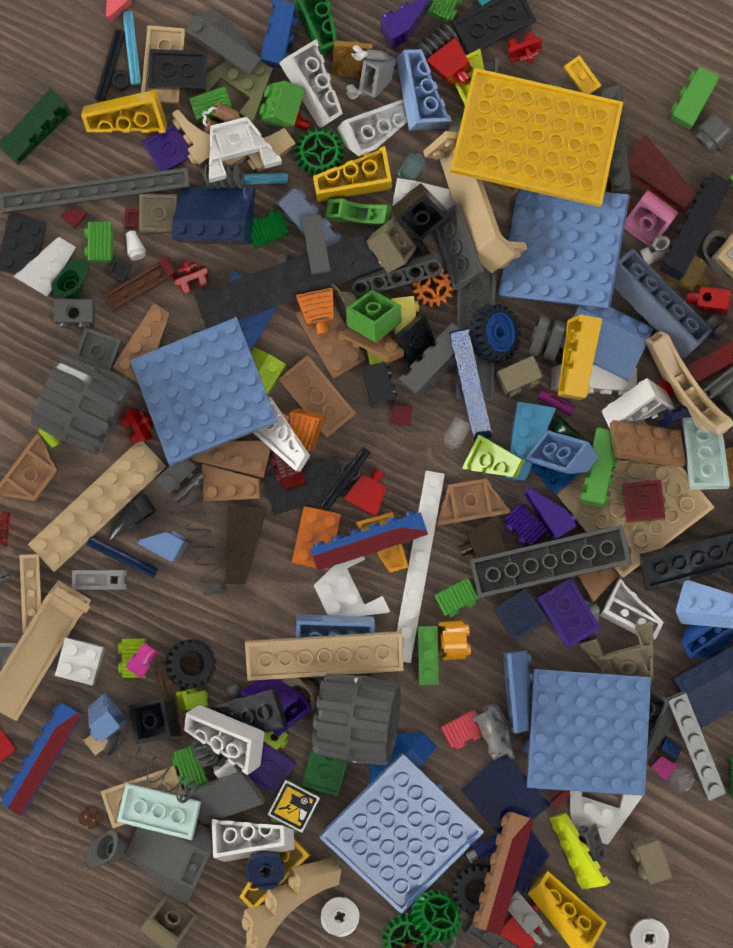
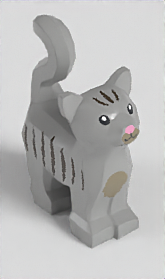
M498 704L486 705L482 708L484 713L474 715L472 720L478 723L481 735L488 743V753L493 760L505 754L510 759H516L518 752L512 749L513 741L508 720Z

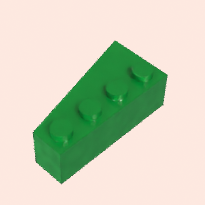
M292 0L295 3L297 13L310 41L312 42L317 39L320 55L324 56L332 53L334 40L337 41L329 0Z

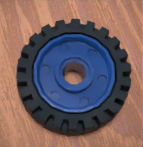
M502 304L483 306L476 310L477 313L472 315L474 319L470 320L472 326L469 327L468 331L472 332L469 335V339H473L470 343L471 347H475L474 352L479 353L478 357L483 358L484 361L498 362L510 359L511 356L515 355V350L519 348L517 344L521 341L518 336H521V331H518L517 328H520V324H516L518 319L516 316H513L514 312L512 310L509 311L510 308Z

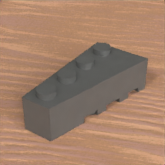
M452 322L435 340L436 345L427 348L423 352V359L414 362L410 366V373L407 376L402 374L399 380L422 398L430 395L434 390L433 386L437 381L440 382L446 376V370L458 362V356L462 352L465 353L471 347L470 342L473 339H469V336Z

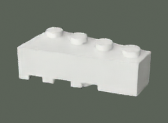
M316 39L287 56L279 64L292 84L305 89L302 101L320 129L343 113L335 90H332L331 78L325 70L323 64L325 61L323 56L320 55L318 50L319 44Z
M562 364L552 367L551 390L559 389ZM593 365L589 381V393L600 392L603 395H610L612 392H618V395L622 396L637 385V368L634 369L630 380L626 381Z
M201 705L186 713L184 731L201 743L210 745L215 753H221L227 757L229 763L241 767L242 772L246 775L260 767L264 731Z
M212 819L213 858L227 862L249 858L251 854L261 851L278 853L295 850L294 830L288 827Z

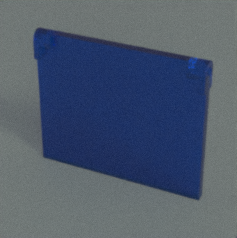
M507 754L496 758L461 789L499 834H501L503 829L501 826L503 816L507 815V812L535 819L550 806V803L536 788H527L526 776Z

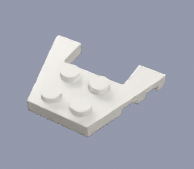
M248 117L210 126V183L226 179V172L222 164L224 160L259 152L265 169L281 165L282 160L279 155L274 153L270 144L266 143L261 137V133Z
M364 556L333 566L314 584L328 615L366 616L390 612L383 596L364 604L347 568L365 560Z
M569 791L571 795L570 820L577 831H579V827L582 825L590 828L596 823L602 843L608 845L642 796L623 794L618 808L581 796L582 791Z

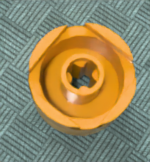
M462 620L438 622V626H441V629L438 630V651L443 652V656H440L441 661L466 659V656L471 655L470 644H467L469 625L464 624Z

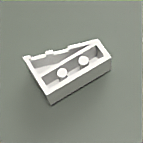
M646 378L634 388L625 392L616 401L610 403L602 410V413L610 428L609 423L612 420L641 424L640 421L650 416L654 419L658 417L657 413L667 408L669 411L675 408L667 391Z
M621 578L614 583L599 616L637 635L635 626L652 621L653 640L656 639L664 623L624 584Z

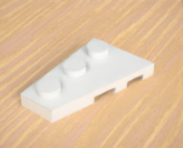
M57 237L13 277L43 295L48 296L53 280L63 270L76 247Z

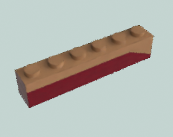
M507 812V815L503 816L501 822L503 829L496 839V853H493L490 859L491 870L490 873L486 874L484 880L486 887L479 897L480 908L474 914L473 923H475V928L501 935L534 819L513 812Z

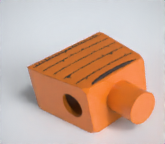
M332 288L296 295L307 326L315 325L317 335L327 334V323L334 321Z
M294 409L289 415L282 413L307 452L313 450L325 415L302 409Z

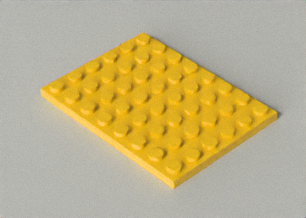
M474 68L450 173L601 207L623 102Z

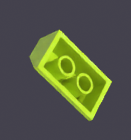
M254 347L251 354L266 393L269 396L287 366L272 355Z

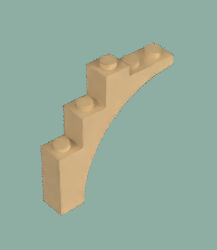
M176 110L172 113L174 118L172 123L177 130L181 129L184 132L183 138L186 143L193 145L188 148L190 154L187 157L193 165L197 164L201 168L209 162L210 135L198 129L179 110ZM285 128L263 138L280 158L296 146V143ZM259 152L222 161L224 167H227V164H231V167L234 168L235 164H239L248 158L247 163L252 170L256 169L259 173L265 169Z
M659 331L647 338L645 342L662 379L671 384L679 403L688 408L695 426L702 431L710 430L717 435L726 433L733 426L732 419L724 414L697 384L675 349L670 336L663 331Z
M333 858L292 867L288 884L268 889L264 905L245 909L244 918L242 919V926L247 931L245 948H266L269 939L277 927L295 908L319 892L339 885L342 869Z

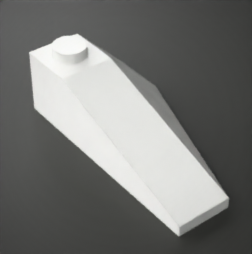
M402 99L344 120L337 127L344 146L357 156L375 151L407 123L404 100Z

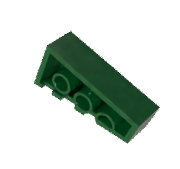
M49 88L23 119L16 124L14 129L1 139L0 148L19 165L72 112L68 105Z

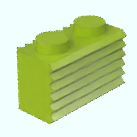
M147 638L122 639V643L118 644V653L122 654V662H119L118 671L119 674H122V678H140L125 667L131 657L139 652L144 642L147 643Z

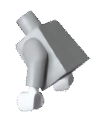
M353 46L357 53L351 55L357 61H361L364 57L366 59L363 60L359 89L354 84H350L346 87L348 90L346 94L350 99H356L360 94L361 96L370 95L375 98L391 82L394 66L397 64V61L393 56H389L387 52L369 49L363 51L360 46Z

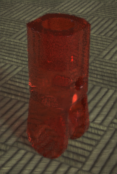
M0 511V531H5L4 537H0V544L7 547L10 512Z

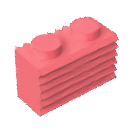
M474 709L440 727L451 749L455 747L458 750L466 745L465 741L471 738L475 741L482 737L478 723L472 720V717L477 714Z

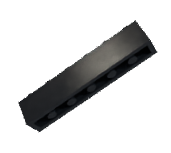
M713 172L708 178L704 177L699 186L702 190L700 193L696 192L692 199L694 205L692 208L689 207L684 215L687 219L678 226L676 232L679 234L677 238L673 237L669 243L670 251L669 253L665 252L660 261L663 265L659 271L678 281L683 278L732 182Z

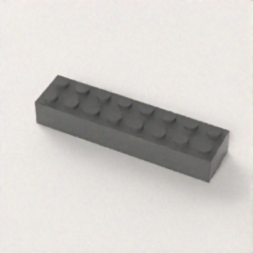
M617 525L472 559L470 563L478 598H485L632 564L623 525Z

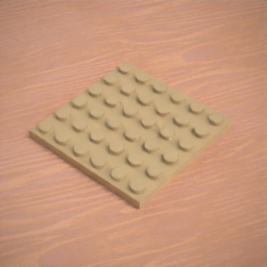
M644 420L640 421L642 425H648ZM618 458L616 468L611 470L610 475H614L611 487L608 486L606 492L610 494L608 504L603 505L602 509L579 504L587 472L580 473L556 493L557 497L568 511L573 513L577 522L586 533L623 525L632 564L614 568L622 579L641 565L639 554L665 547L715 508L701 490H690L688 474L682 467ZM661 480L666 518L626 523L622 484Z

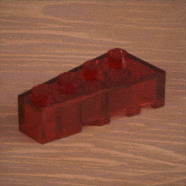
M645 134L629 156L631 178L682 213L696 195V192Z

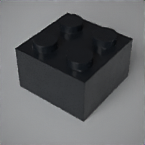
M422 183L392 206L395 219L419 242L449 218L445 206Z
M385 362L363 367L362 375L372 409L394 403L397 391L395 385L390 383V379H392L390 367L385 366Z
M173 697L129 705L136 744L181 735Z

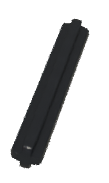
M115 29L95 95V99L99 102L106 101L111 78L114 74L125 33L120 29Z
M365 447L360 449L321 502L320 507L328 511L370 455L368 449Z

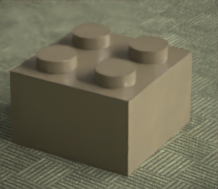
M534 356L499 370L495 375L504 397L509 395L510 398L520 394L525 387L529 390L538 386L540 379L543 377Z
M652 835L632 842L633 848L630 851L633 859L639 863L637 871L643 881L653 885L672 878L658 838Z

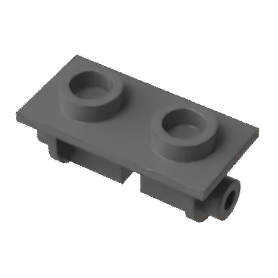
M594 823L590 828L582 825L578 831L581 841L590 849L588 854L593 862L597 861L599 863L606 853L597 825Z

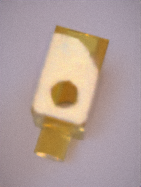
M696 254L686 274L680 281L667 274L663 278L667 282L690 291L694 289L696 284L708 288L712 281L711 278L703 274L708 265Z

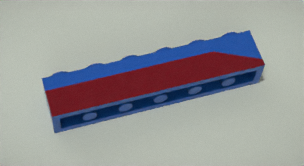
M414 510L406 513L405 518L398 520L396 516L387 519V524L380 526L378 522L369 525V530L361 531L360 528L351 531V535L344 538L343 535L331 538L332 542L326 544L324 541L314 543V548L310 550L317 571L428 535L421 512L417 513Z
M61 702L60 705L56 704L51 713L54 716L51 721L47 720L41 729L43 731L40 738L37 737L31 746L33 748L32 753L25 756L21 763L24 765L20 772L17 771L11 780L14 783L10 789L6 788L1 796L4 799L1 805L20 816L25 814L84 714L66 702Z

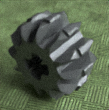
M194 738L192 743L193 752L199 764L203 767H209L220 762L221 753H215L210 745L207 743L203 744Z

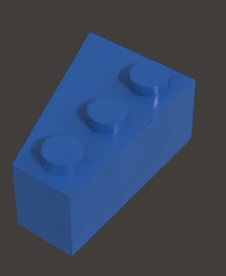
M272 0L273 10L268 20L269 26L264 39L261 61L268 66L283 69L279 63L290 55L288 48L293 45L295 36L292 34L293 27L297 28L299 17L296 16L295 3Z

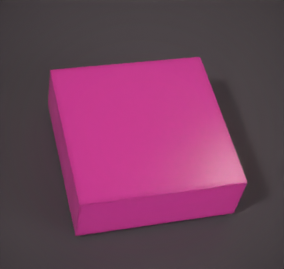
M661 755L650 766L663 780H666L678 768L675 763L670 762Z

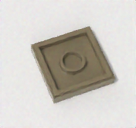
M139 194V233H172V222L177 207L176 194Z

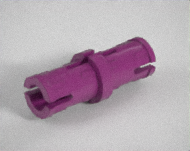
M545 388L540 391L537 399L544 401L569 417L572 416L576 409V406L566 402L562 397L552 394Z

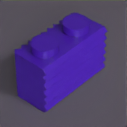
M521 503L504 519L506 522L504 526L511 533L515 531L520 536L518 540L525 547L527 545H534L548 531Z

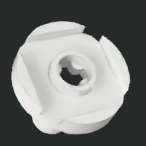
M345 896L329 899L321 911L323 928L328 933L338 937L351 934L359 922L358 907ZM336 912L345 913L343 921L335 919V916H337Z
M650 917L639 920L633 925L629 933L632 948L668 947V930L660 921ZM646 934H654L652 943L649 941L645 942Z

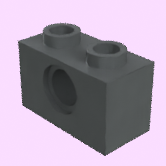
M54 299V323L59 325L60 328H70L71 325H78V328H90V325H95V302L93 299ZM79 310L77 318H70L71 311Z

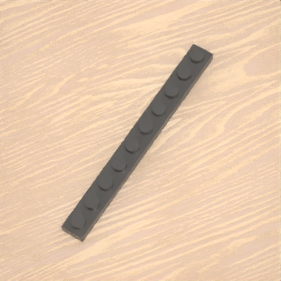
M188 168L1 193V213L6 214L190 188Z

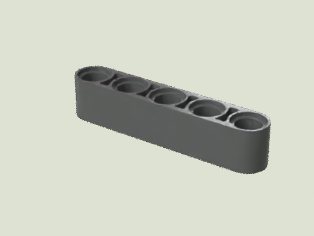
M431 253L410 259L406 264L389 273L384 268L376 269L355 277L352 291L356 296L362 297L372 289L376 292H381L437 276L442 271L443 258L437 253ZM436 262L438 266L432 267L430 263ZM417 267L420 269V271L414 272L411 270V268ZM398 272V273H400L402 276H401V277H395V276L393 275V273ZM382 278L384 281L377 282L375 279ZM363 283L366 287H359L357 284Z

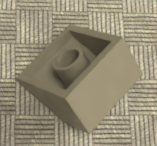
M395 217L372 233L366 241L369 249L378 258L380 266L387 273L406 264L416 249L411 238Z
M166 894L139 930L162 948H175L198 915L178 900Z

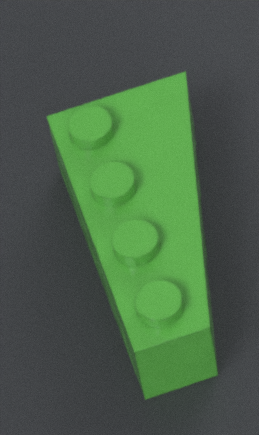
M597 427L592 448L599 458L586 473L579 504L602 509L603 505L608 504L610 494L606 492L608 486H612L614 475L610 474L612 468H616L618 458L614 457L610 430Z

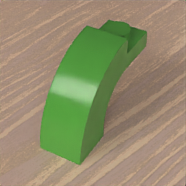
M328 199L326 218L346 224L378 227V225H384L390 220L392 207L389 205L359 204L345 199Z

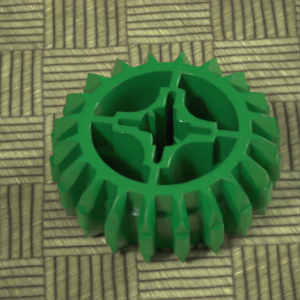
M315 126L313 133L310 129H307L308 135L306 136L302 133L301 138L303 140H296V143L300 146H294V150L298 152L294 154V158L298 159L296 161L297 165H302L301 171L308 169V176L312 172H314L315 176L318 173L343 164V161L340 159L345 158V154L341 153L345 150V147L340 146L343 143L342 139L336 140L338 138L337 133L331 136L332 129H329L326 133L325 127L318 131V128ZM321 139L329 141L333 147L323 145ZM315 140L314 147L304 151L307 144ZM318 144L320 149L323 151L321 155V160L319 155L317 154ZM335 153L334 158L324 165V159ZM306 157L317 160L319 166L309 163Z
M430 890L428 893H422L412 905L411 909L413 911L410 916L414 919L411 923L417 925L415 931L420 930V937L425 935L427 941L431 939L434 943L450 941L453 936L458 934L462 926L460 923L463 919L460 916L462 910L457 909V904L452 901L453 897L448 898L447 892L441 895L440 890L435 893L433 890Z
M408 912L405 913L404 919H402L399 913L398 921L391 917L392 925L387 922L385 923L386 928L389 930H382V934L387 936L381 937V942H387L382 945V948H393L391 943H396L406 948L405 941L402 938L405 939L404 936H406L407 930L409 938L412 939L408 943V948L422 943L420 948H432V945L428 944L433 942L432 939L427 941L425 935L420 937L410 932V925L415 927L417 925L411 923L414 918L409 919ZM404 925V930L401 934L392 936L396 928Z

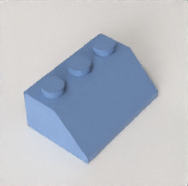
M547 430L525 459L534 464L571 474L588 472L599 457L589 442Z
M174 531L171 534L165 532L141 539L138 542L139 545L174 563L179 562L189 543L185 541L186 537Z

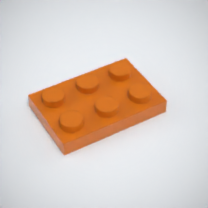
M304 506L292 563L316 568L310 549L314 548V543L324 541L325 544L332 542L331 538L337 536L341 514Z

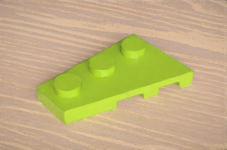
M478 435L462 469L517 478L525 460L486 437Z

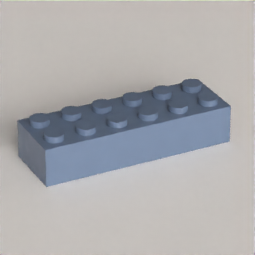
M631 249L618 261L614 288L621 294L622 298L634 307L637 313L647 320L651 327H654L657 332L663 331L670 336L679 355L683 358L687 357L713 330L634 249Z

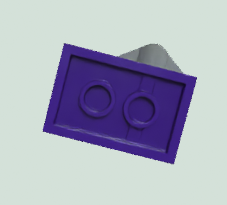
M571 578L536 599L566 649L601 629L598 624L599 607L583 599Z

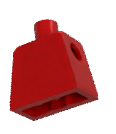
M456 38L427 59L430 69L449 85H453L457 81L462 86L470 83L471 77L468 73L472 68Z
M700 287L699 293L688 291L686 303L697 304L698 311L716 312L719 315L727 316L731 290ZM709 298L710 301L705 302L703 299Z
M375 468L370 478L362 474L344 500L376 517L386 490V486L380 484L385 473Z
M531 902L529 905L538 914L540 908ZM510 914L504 922L501 936L520 948H533L535 944L533 937L527 934L512 914ZM540 926L533 930L536 935L539 934Z

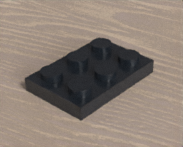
M150 49L148 88L206 91L207 51Z
M9 214L0 250L1 272L16 274L41 253L47 226L46 222Z

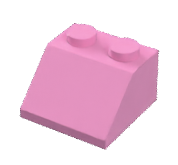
M647 190L627 217L624 229L647 246H650L657 237L664 233L678 212Z

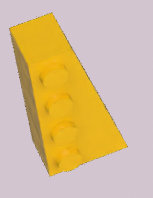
M157 89L86 105L81 113L87 132L122 131V133H130V131H141V133H149V131H159V133H166L167 121Z
M580 314L567 321L558 396L581 400L589 394V381L602 318Z
M547 871L534 882L528 895L571 948H593L607 922Z

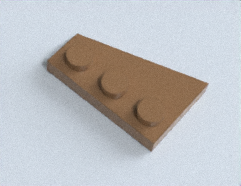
M351 328L338 334V339L342 341L348 340L356 348H365L369 350V354L387 363L404 356V350L387 335L374 342Z

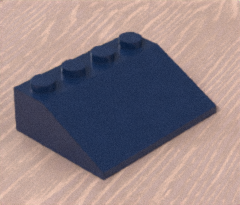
M190 186V188L182 189L173 217L171 238L179 243L251 245L256 188L229 187L225 189L222 187L217 189L214 187L209 189L207 187L204 189L203 186Z
M733 643L671 677L679 693L682 691L686 692L700 728L733 711Z

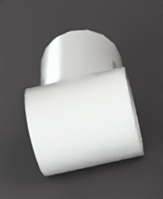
M659 236L653 241L652 245L640 250L643 259L648 265L661 260L665 252L669 253L670 248L668 245L670 240L666 236Z

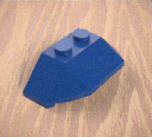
M687 624L681 644L690 658L709 657L733 641V629Z
M397 733L389 764H369L370 784L401 753H404L419 768L436 749L437 745L424 733Z

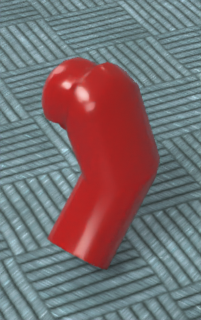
M299 107L294 126L307 131V129H310L311 122L302 118L301 108Z

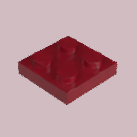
M661 480L622 484L626 523L666 518Z

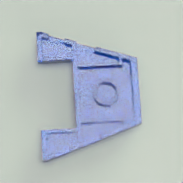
M532 830L518 873V880H516L513 891L515 893L518 890L521 895L528 890L530 882L534 876H537L549 857V853ZM501 833L470 844V847L480 860H483L497 848L496 839Z

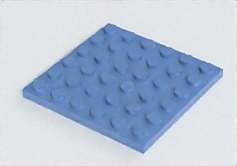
M519 189L516 195L508 241L525 242L527 250L519 258L512 260L507 267L503 268L498 295L506 298L610 309L630 196L628 194L604 192L602 205L597 207Z
M237 317L130 360L170 466L278 422Z
M534 669L527 788L645 796L651 677Z
M401 753L319 834V838L402 914L484 833V830L404 753Z

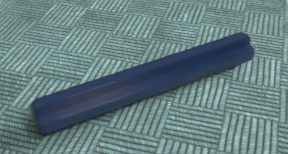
M90 537L87 541L88 547L154 578L158 572L156 567L94 537Z

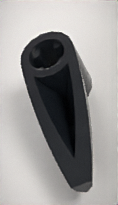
M146 494L134 500L118 517L109 534L110 540L117 538L156 512L155 507Z

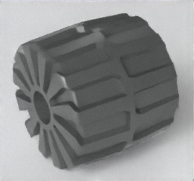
M66 352L56 363L42 389L32 413L31 423L60 441L98 455L108 442L111 432L114 431L118 423V417L124 411L133 384L96 362L74 353Z
M326 674L320 685V696H317L316 700L318 714L314 715L312 744L314 753L352 763L388 765L393 754L401 706V688L399 684L368 676Z

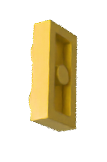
M580 55L564 66V70L580 92L592 94L601 88L602 85Z

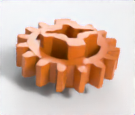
M443 268L441 273L437 275L443 280L430 277L427 278L425 285L420 286L422 280L418 281V283H413V287L417 288L413 291V294L419 295L416 300L422 299L423 306L429 303L430 308H432L433 304L440 307V302L447 303L446 297L451 299L452 295L448 292L454 291V288L450 287L452 282L448 280L449 273L444 275ZM431 281L434 286H437L436 292L432 288L429 289ZM446 288L445 293L440 297V290ZM424 294L430 295L432 299L425 297Z

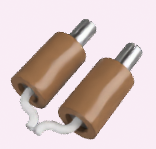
M217 102L214 107L202 113L204 117L203 131L210 134V126L220 124L214 120L207 119L205 114H209L211 111L213 116L226 122L242 117L239 116L238 111Z

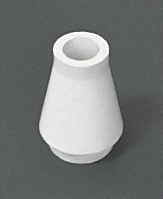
M136 231L127 232L125 237L128 257L132 261L144 258L146 249L138 238Z

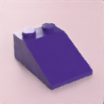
M529 487L522 491L553 540L576 527L574 522L577 520L571 511L567 512L563 507Z

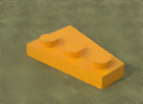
M393 512L356 522L359 529L361 528V531L369 530V525L378 522L380 526L387 524V519L393 518L394 515ZM402 544L376 552L390 573L408 568Z

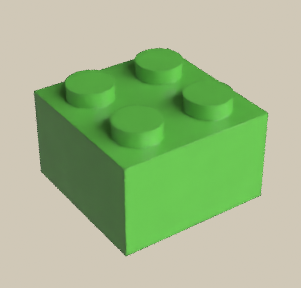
M287 81L269 84L264 91L265 98L258 111L260 114L258 120L275 128L294 126L305 89Z
M372 289L346 308L347 326L370 340L377 342L401 323V305Z

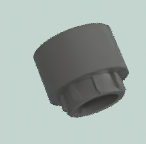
M714 114L698 127L699 132L696 134L697 141L709 153H714L716 150L721 151L733 140L732 131Z

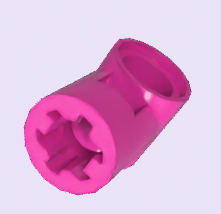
M144 642L139 648V652L131 657L125 668L142 678L150 668V662L155 658L158 651Z

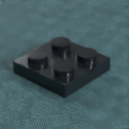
M422 314L394 335L398 345L404 350L403 357L407 367H410L414 362L421 361L423 359V352L430 346L434 347L436 345L427 318Z

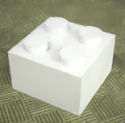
M69 637L65 638L55 676L92 686L96 685L106 647Z

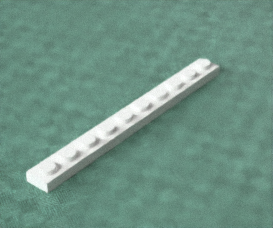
M432 471L425 472L418 513L421 512L428 535L413 540L397 631L402 632L403 662L411 663L445 475Z

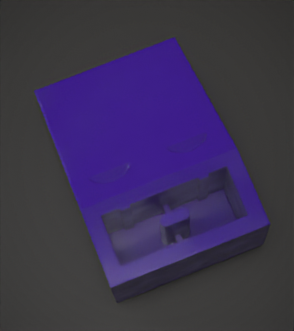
M432 0L406 2L399 7V10L395 12L389 11L382 16L380 31L391 50L409 40L426 15Z
M256 680L241 691V693L245 697L266 690L277 689L288 724L284 728L273 730L277 737L282 735L312 709V706L300 692L281 680Z

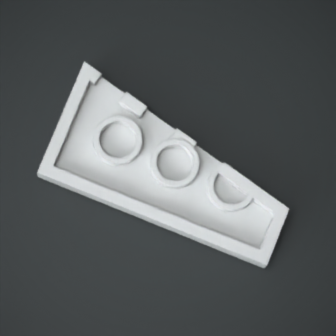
M268 397L278 422L253 433L295 471L300 472L310 455L273 399Z

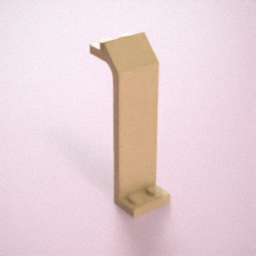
M445 131L423 150L425 158L440 159L454 204H461L480 262L488 271L493 273L498 268H505L512 260L519 258L527 250L526 243L511 242L501 235L482 180L450 173L459 132Z
M59 580L56 582L0 671V713L12 720H18L62 647L65 638L68 637L79 617L83 613H87L90 608L89 603L91 599Z

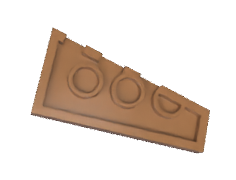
M153 303L112 367L138 383L130 360L159 349L170 313Z
M230 441L191 457L189 460L264 478L271 449L263 441Z

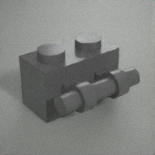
M186 459L172 466L169 465L155 481L168 494L175 489L178 493L173 499L179 503L183 498L186 499L189 496L188 493L195 486L198 487L201 484L200 481L205 475L200 471L194 476L191 472L196 466L189 459ZM188 477L190 481L182 488L179 484Z

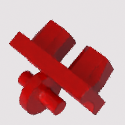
M530 32L524 36L525 42L520 44L515 38L509 40L508 53L510 62L527 60L529 65L532 64L533 57L538 56V53L543 51L541 37H536L533 32Z
M186 259L183 260L184 266L178 268L179 274L186 271L187 273L173 278L175 285L179 286L183 294L192 290L189 283L190 280L196 278L199 287L209 283L205 265L191 271L190 269L197 267L195 262L188 264Z
M137 408L125 411L126 415L120 419V422L124 428L133 427L135 432L129 435L131 443L135 444L153 439L149 432L152 429L150 424L152 421L151 416L147 417L144 411L140 413Z

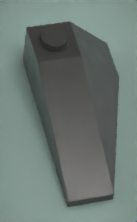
M214 9L196 15L185 30L193 42L250 76L261 62L260 57L229 19Z
M652 686L650 689L647 760L675 722L666 699L672 695Z

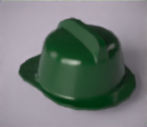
M82 258L70 261L53 280L51 285L52 292L56 296L65 297L66 299L79 296L84 289L83 282L89 274V264Z
M556 416L558 422L551 430L552 432L583 440L593 445L588 438L572 428L561 416Z

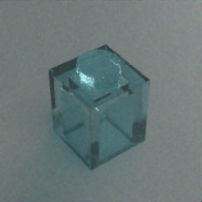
M411 152L399 168L398 175L403 179L417 181L426 168L425 158L418 153L415 155Z

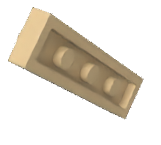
M39 554L19 555L23 632L41 605Z

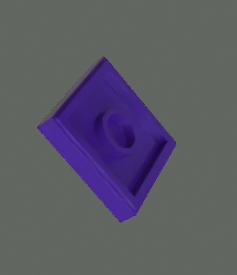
M173 123L167 126L166 133L158 132L142 142L159 171L172 170L189 159L187 156L190 154L188 152L190 147Z
M264 742L260 767L248 774V776L274 796L296 763L279 750Z

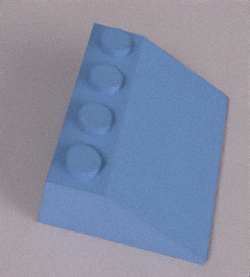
M578 306L573 318L580 314L602 318L593 364L629 381L645 349V340L650 337L653 328L611 307L610 309ZM566 333L560 344V348L564 349Z
M296 614L295 638L374 633V617ZM372 673L346 674L372 677ZM315 676L316 678H324V676Z
M526 650L502 652L510 730L513 733L530 730L532 704L530 685H533V674H529V666H532L531 654H527Z

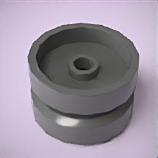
M540 314L530 338L528 354L537 357L540 355L542 348L545 347L543 353L544 360L554 362L563 338L566 322L557 319L550 330V317Z

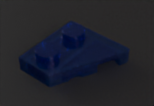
M683 405L677 408L678 412L671 410L665 413V418L658 420L660 427L662 428L689 416L688 408Z

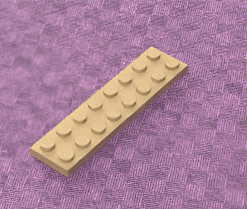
M144 442L135 443L28 545L39 554V557L53 572H56L87 543L90 537L98 533L163 472L167 466Z
M401 631L245 641L247 681L325 676L328 673L346 675L404 671Z

